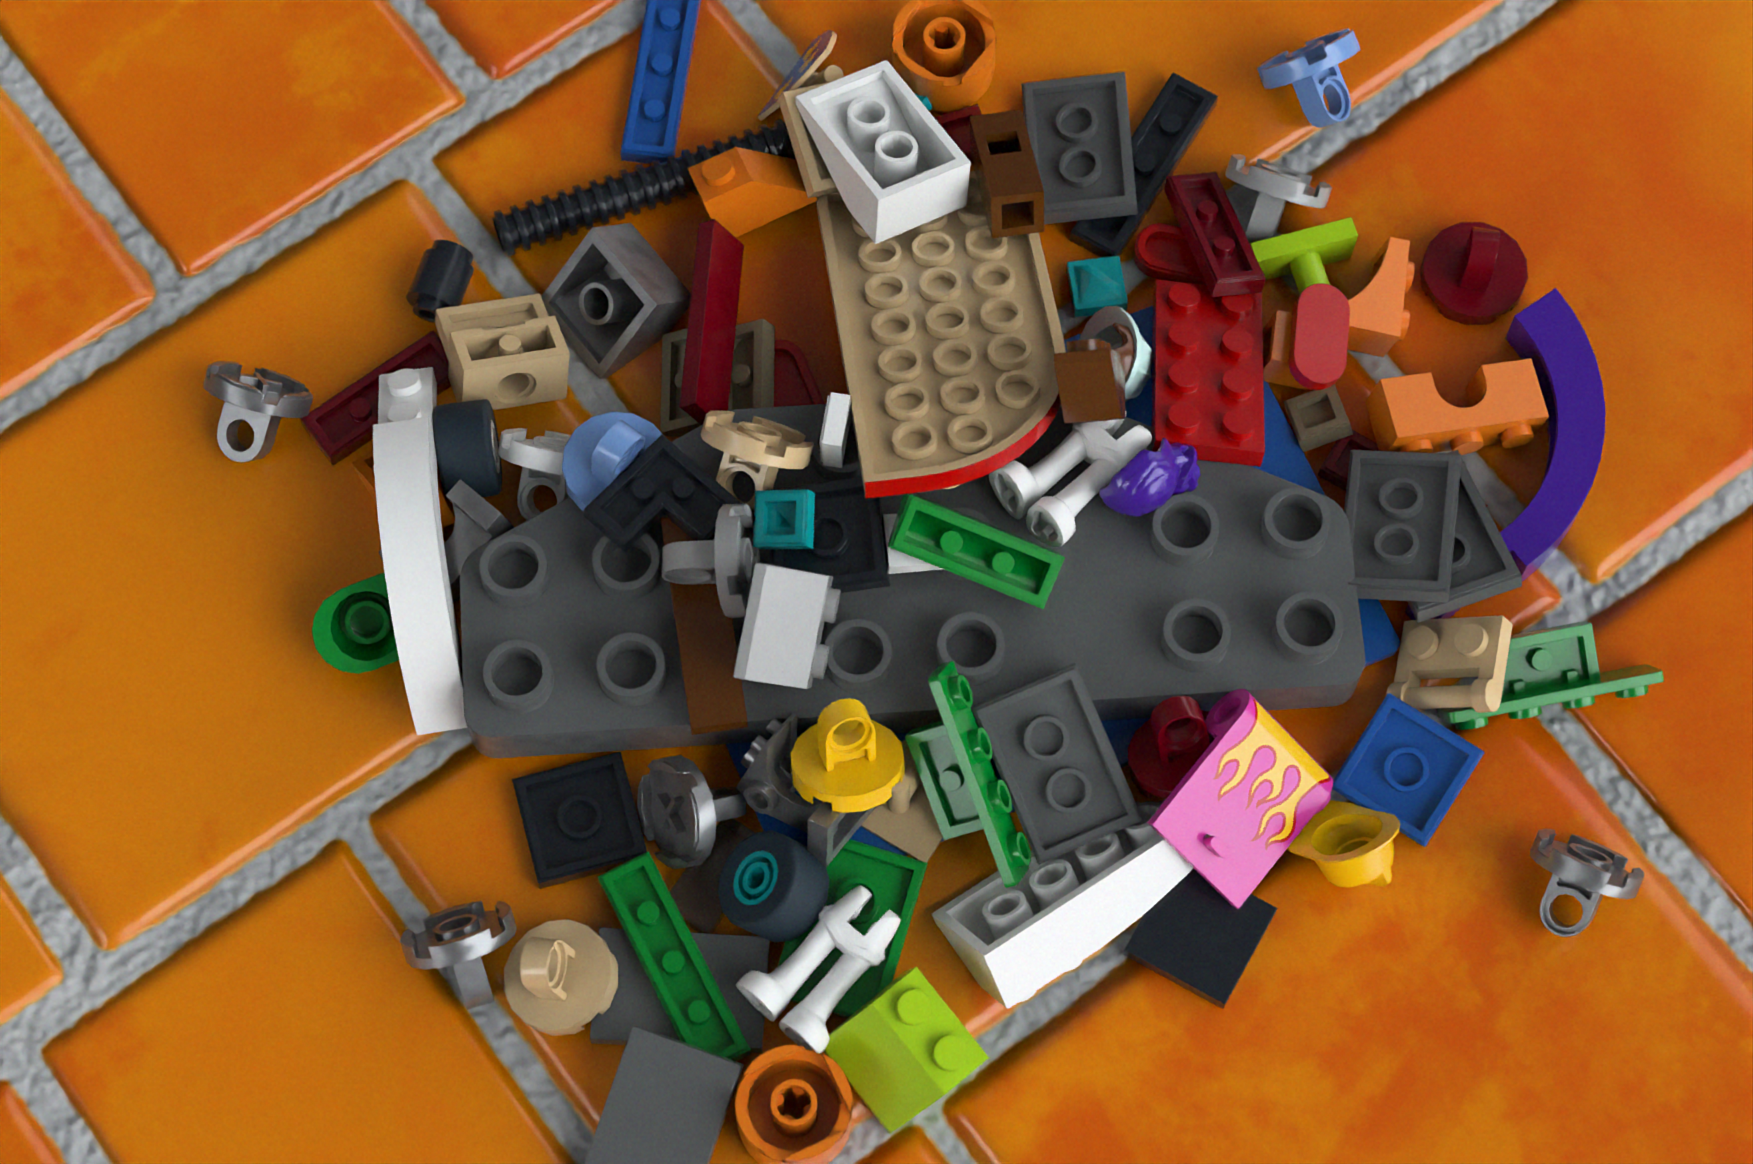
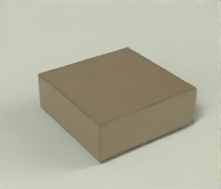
M1335 384L1324 390H1312L1283 401L1303 452L1353 435L1349 419Z

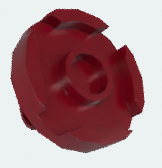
M1461 222L1443 229L1429 243L1420 267L1421 288L1425 296L1429 294L1432 301L1440 307L1438 312L1445 318L1464 325H1487L1496 321L1498 316L1507 313L1509 310L1512 311L1518 305L1528 279L1527 259L1518 242L1504 230L1484 222Z
M1175 696L1163 700L1154 708L1151 718L1135 731L1128 746V764L1131 779L1139 792L1147 798H1150V792L1154 796L1167 799L1215 739L1208 732L1205 723L1209 711L1201 710L1198 702L1193 698Z

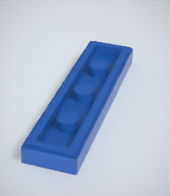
M647 0L621 146L622 161L650 164L651 160L657 159L662 163L666 162L665 157L667 155L673 154L675 156L701 0Z

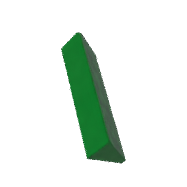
M914 493L903 495L887 545L892 549L1041 609L1045 607L1065 559L1063 555L1052 549Z

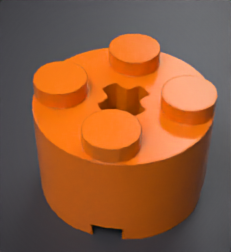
M910 0L897 14L893 24L891 66L914 93L927 97L932 105L930 111H936L940 115L968 107L985 94L993 79L996 54V33L993 20L986 7L978 0Z
M784 1045L761 1054L747 1068L736 1093L735 1111L741 1141L748 1153L760 1164L830 1163L847 1143L852 1125V1092L843 1070L830 1057L823 1053L817 1054L815 1051L805 1049L803 1046ZM793 1101L797 1108L804 1107V1117L794 1120L791 1115L783 1116L785 1114L784 1104Z

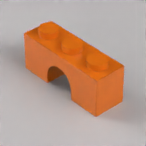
M1532 359L1481 365L1465 387L1470 405L1468 408L1453 406L1442 399L1436 390L1431 372L1380 379L1365 401L1379 451L1437 453L1458 450L1459 454L1466 455L1486 445L1502 443L1505 448H1515L1529 443L1534 439V435L1549 417Z

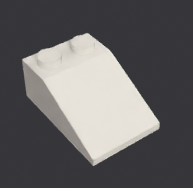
M887 60L796 96L795 104L847 209L875 244L966 206L971 162Z

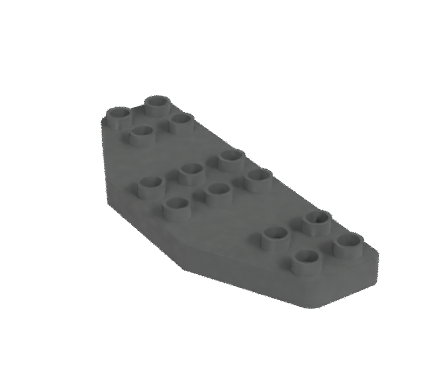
M826 404L729 410L735 412L732 423L752 422L753 416L799 431L806 436L804 442H813L814 447L808 466L803 469L779 468L773 489L862 476L852 415L842 468L824 466L823 462L820 461V436ZM1061 405L1044 434L1029 449L1014 459L1015 461L1022 463L1027 468L1035 465L1073 431V424L1064 423ZM1125 417L1123 423L1112 437L1118 440L1137 425L1145 427L1152 435V427ZM703 425L672 441L676 447L716 480L724 452L702 440L700 434ZM1152 441L1146 450H1152ZM1085 460L1080 462L1042 497L1055 496L1091 464ZM1197 460L1201 475L1197 481L1198 486L1194 491L1173 495L1163 506L1140 517L1121 515L1114 512L1103 503L1098 492L1075 516L1076 531L1061 547H1051L1033 537L1026 525L1027 513L1017 520L1007 512L990 484L989 474L960 484L952 489L914 493L1063 555L1065 557L1044 609L944 569L889 574V587L840 593L834 623L824 622L820 644L829 646L828 660L823 679L813 678L812 687L809 689L742 679L748 727L691 735L670 583L662 578L664 542L661 519L624 552L585 518L584 512L571 498H568L478 547L467 557L460 573L464 717L473 745L481 754L491 758L754 742L759 735L768 741L773 736V734L766 730L769 723L775 718L783 724L792 713L797 714L798 738L809 727L817 724L818 717L825 707L832 702L848 698L859 700L865 705L871 720L891 729L894 734L908 733L911 729L942 721L928 682V677L940 664L949 661L954 662L958 675L962 674L967 679L972 691V706L1076 663L1101 721L1151 718L1152 711L1159 703L1175 696L1191 697L1198 702L1201 710L1210 711L1223 696L1236 689H1246L1267 711L1338 706L1352 697L1365 666V650L1357 585L1347 584L1355 578L1349 522L1339 504L1325 495L1249 465ZM740 471L737 473L732 485L734 494L742 502H749L755 493L754 481L745 472ZM904 494L880 497L882 516L885 514H897ZM745 528L747 538L750 539L753 546L754 528ZM759 549L760 563L773 564L772 550ZM745 617L732 618L737 653ZM974 715L975 721H976L977 726H978V728H979V724H978V722H977V720H976V717H975V715Z

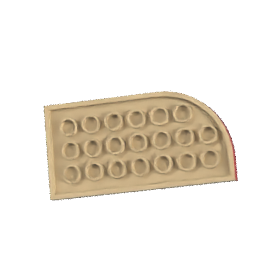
M970 171L967 204L965 207L877 244L872 241L849 212L839 191L816 196L818 199L816 201V208L847 391L851 397V415L865 497L875 498L938 489H952L960 484L983 477L1023 454L1044 434L1059 410L1061 400L1053 353L1066 352L1039 233L992 239L974 171Z

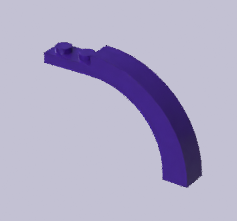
M1556 288L1515 315L1505 338L1521 359H1532L1549 414L1547 419L1548 457L1540 489L1528 507L1500 532L1522 575V582L1549 558L1570 530L1593 485L1601 460L1605 437L1606 408L1603 383L1596 356L1587 334L1574 311ZM1408 604L1405 613L1411 620H1416ZM1456 609V610H1453V611L1444 613V614H1442V615H1439V616H1436V617H1433V618H1434V619H1447V618H1450V617H1451L1452 615H1454L1459 609Z

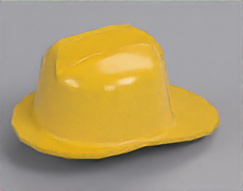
M1330 800L1323 810L1313 815L1286 850L1314 860L1327 880L1335 886L1354 887L1362 884L1386 886L1392 879L1390 866L1393 864L1395 852L1393 838L1399 832L1400 822L1395 815L1374 811L1348 802Z

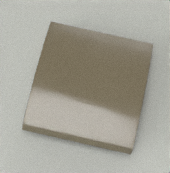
M764 319L736 326L728 411L733 409L774 407L775 326ZM687 328L664 334L662 337L660 432L665 436H683L701 426V424L679 407Z

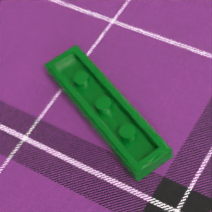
M649 851L599 875V883L679 1041L734 1061L750 1055L751 1049Z

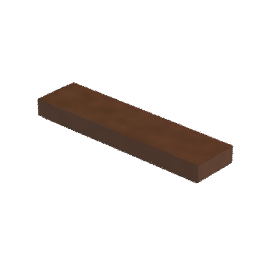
M668 517L660 518L664 546L673 542L694 541ZM669 582L691 735L748 727L742 679L733 677L738 655L733 620L724 615L716 583L678 584Z

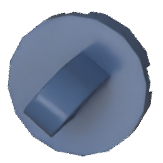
M1345 28L1305 42L1306 46L1290 54L1286 50L1257 67L1264 89H1273L1292 83L1307 120L1313 126L1321 128L1345 121L1350 114L1351 99L1338 64L1355 55L1361 50V47L1353 29ZM1323 92L1328 101L1329 111L1325 106Z
M612 411L588 419L574 430L564 447L562 473L569 497L584 512V508L657 440L662 433L653 423L632 413Z

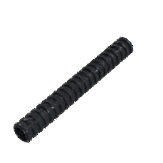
M782 119L774 121V127L769 128L766 124L758 127V132L755 133L751 129L744 130L743 137L740 138L732 134L727 137L728 141L724 143L720 139L713 140L712 147L709 148L701 144L696 147L697 151L693 153L689 149L682 150L681 157L675 158L673 154L667 155L665 157L666 162L660 163L657 159L651 160L650 167L644 168L642 164L634 167L635 172L628 173L624 169L619 171V177L613 178L611 174L603 177L604 182L598 184L593 179L588 181V187L581 188L577 184L572 187V192L567 194L562 189L556 192L557 197L550 199L548 194L541 196V202L534 204L532 199L525 202L526 207L519 209L517 205H512L508 213L503 214L501 210L494 211L492 220L501 248L510 257L515 255V249L522 247L524 251H528L531 249V244L535 242L539 246L547 244L546 239L551 237L555 241H559L563 238V233L569 232L571 236L578 234L579 228L584 227L586 231H589L591 228H594V223L600 222L602 226L608 225L609 218L616 217L620 221L625 219V213L631 212L633 216L640 214V208L647 207L649 211L656 209V203L661 201L666 206L672 203V198L678 197L680 201L687 199V193L692 191L697 196L699 193L688 168L734 147L796 160L786 124Z

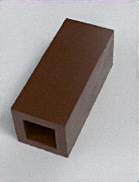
M1022 110L969 116L970 156L991 238L1045 232L1044 189Z

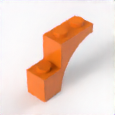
M1390 236L1373 257L1371 270L1363 290L1348 300L1350 321L1347 350L1384 357L1397 340L1402 341L1404 339L1410 320L1409 310L1403 309L1404 297L1411 287L1414 276V263L1408 261L1409 240ZM1277 310L1263 328V379L1270 383L1312 391L1299 384L1289 369L1292 312Z

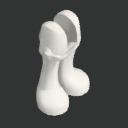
M1124 419L1074 423L1073 431L1035 465L1027 468L1022 463L1013 460L989 473V481L997 498L1012 517L1018 520L1027 513L1026 525L1033 537L1051 547H1061L1076 531L1075 516L1101 488L1110 483L1114 474L1122 469L1140 451L1147 449L1152 441V435L1145 427L1137 425L1118 440H1115L1112 435L1121 426ZM1085 460L1091 464L1055 496L1042 497L1080 462Z
M861 885L849 891L834 905L823 907V910L818 915L819 922L782 965L769 974L751 970L736 984L744 997L763 1016L773 1022L827 955L835 947L839 949L843 955L815 988L779 1022V1028L797 1045L813 1050L817 1054H821L830 1041L826 1021L831 1012L850 987L870 966H878L885 959V948L901 922L898 915L889 909L879 921L871 925L865 936L851 926L849 923L859 916L861 909L872 896L869 890Z

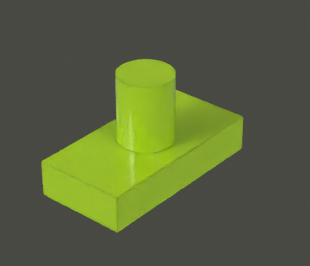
M1352 217L1252 242L1250 246L1266 280L1292 273L1299 294H1301L1307 287L1313 284L1323 283L1330 285L1323 265L1351 258L1358 234Z

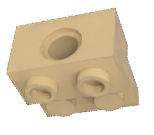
M540 293L436 309L435 325L449 362L448 378L457 402L487 399L492 409L498 410L566 398L570 353L556 316H548Z

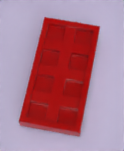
M1156 279L1153 291L1151 451L1158 452L1162 438H1165L1170 444L1178 442L1193 446L1197 451V460L1261 467L1265 454L1262 292L1211 297L1207 285Z

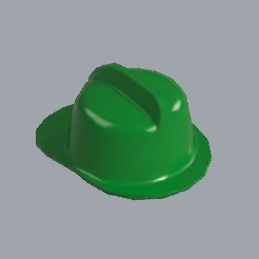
M385 572L336 591L322 602L314 615L312 635L315 648L326 663L340 671L359 674L376 670L399 660Z

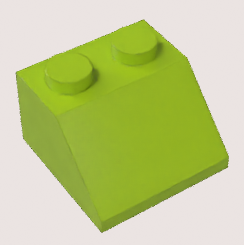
M917 967L904 971L829 1033L830 1041L823 1051L826 1056L833 1059L840 1066L850 1086L889 1134L942 1098L989 1059L988 1055Z

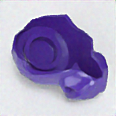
M1162 438L1158 452L1143 449L1114 474L1109 485L1100 489V498L1107 507L1121 515L1140 517L1163 506L1171 496L1192 492L1198 486L1197 481L1201 473L1197 464V451L1191 445L1178 442L1170 444L1167 439Z

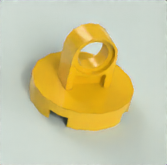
M851 698L840 699L825 707L818 717L817 724L809 727L796 739L790 753L793 786L802 798L813 804V797L820 801L832 803V811L840 813L866 811L885 803L892 797L891 788L899 780L902 782L905 775L904 754L900 740L891 729L871 720L864 704L859 700Z

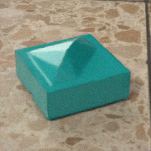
M1119 256L1067 262L1066 274L1074 318L1094 315L1106 306H1118L1127 311L1128 300Z
M810 490L755 491L753 547L758 549H813L815 492Z

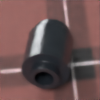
M436 240L431 249L424 251L406 296L407 301L413 306V312L418 317L435 323L436 309L461 305L474 273V268L471 265L473 255L468 249L452 241Z

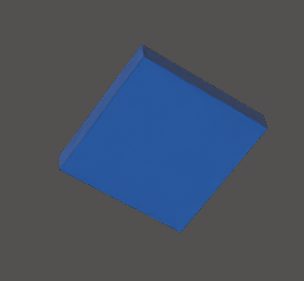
M1388 692L1335 776L1332 789L1358 806L1395 815L1400 822L1399 831L1426 847L1485 752Z

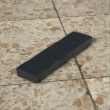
M1173 72L1131 137L1138 214L1077 221L1070 232L1069 240L1101 258L1120 257L1165 187L1167 176H1172L1217 105L1218 96Z

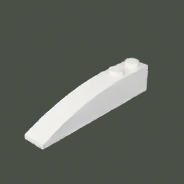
M1166 799L1159 802H1135L1143 819L1142 821L1039 865L1033 851H1031L1029 870L1016 886L1006 888L998 870L932 913L935 923L982 989L1007 1009L1016 1003L1029 999L1039 988L1062 973L1078 967L1085 958L1102 948L1143 916L1193 869L1147 823Z

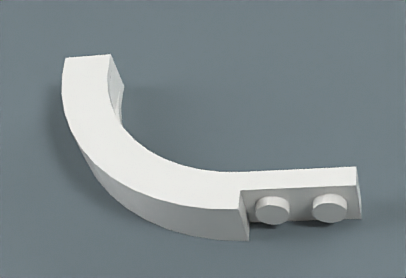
M433 367L400 369L393 373L379 375L378 424L373 425L375 491L383 565L398 656L417 735L468 728L463 706L462 647L448 576L439 503L437 456L434 439V409L437 406V383Z

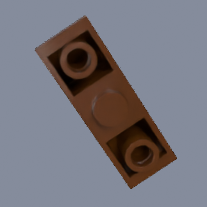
M1101 339L1068 341L1067 352L1053 353L1064 423L1073 424L1125 419V356L1123 353L1111 349L1110 343L1101 341Z

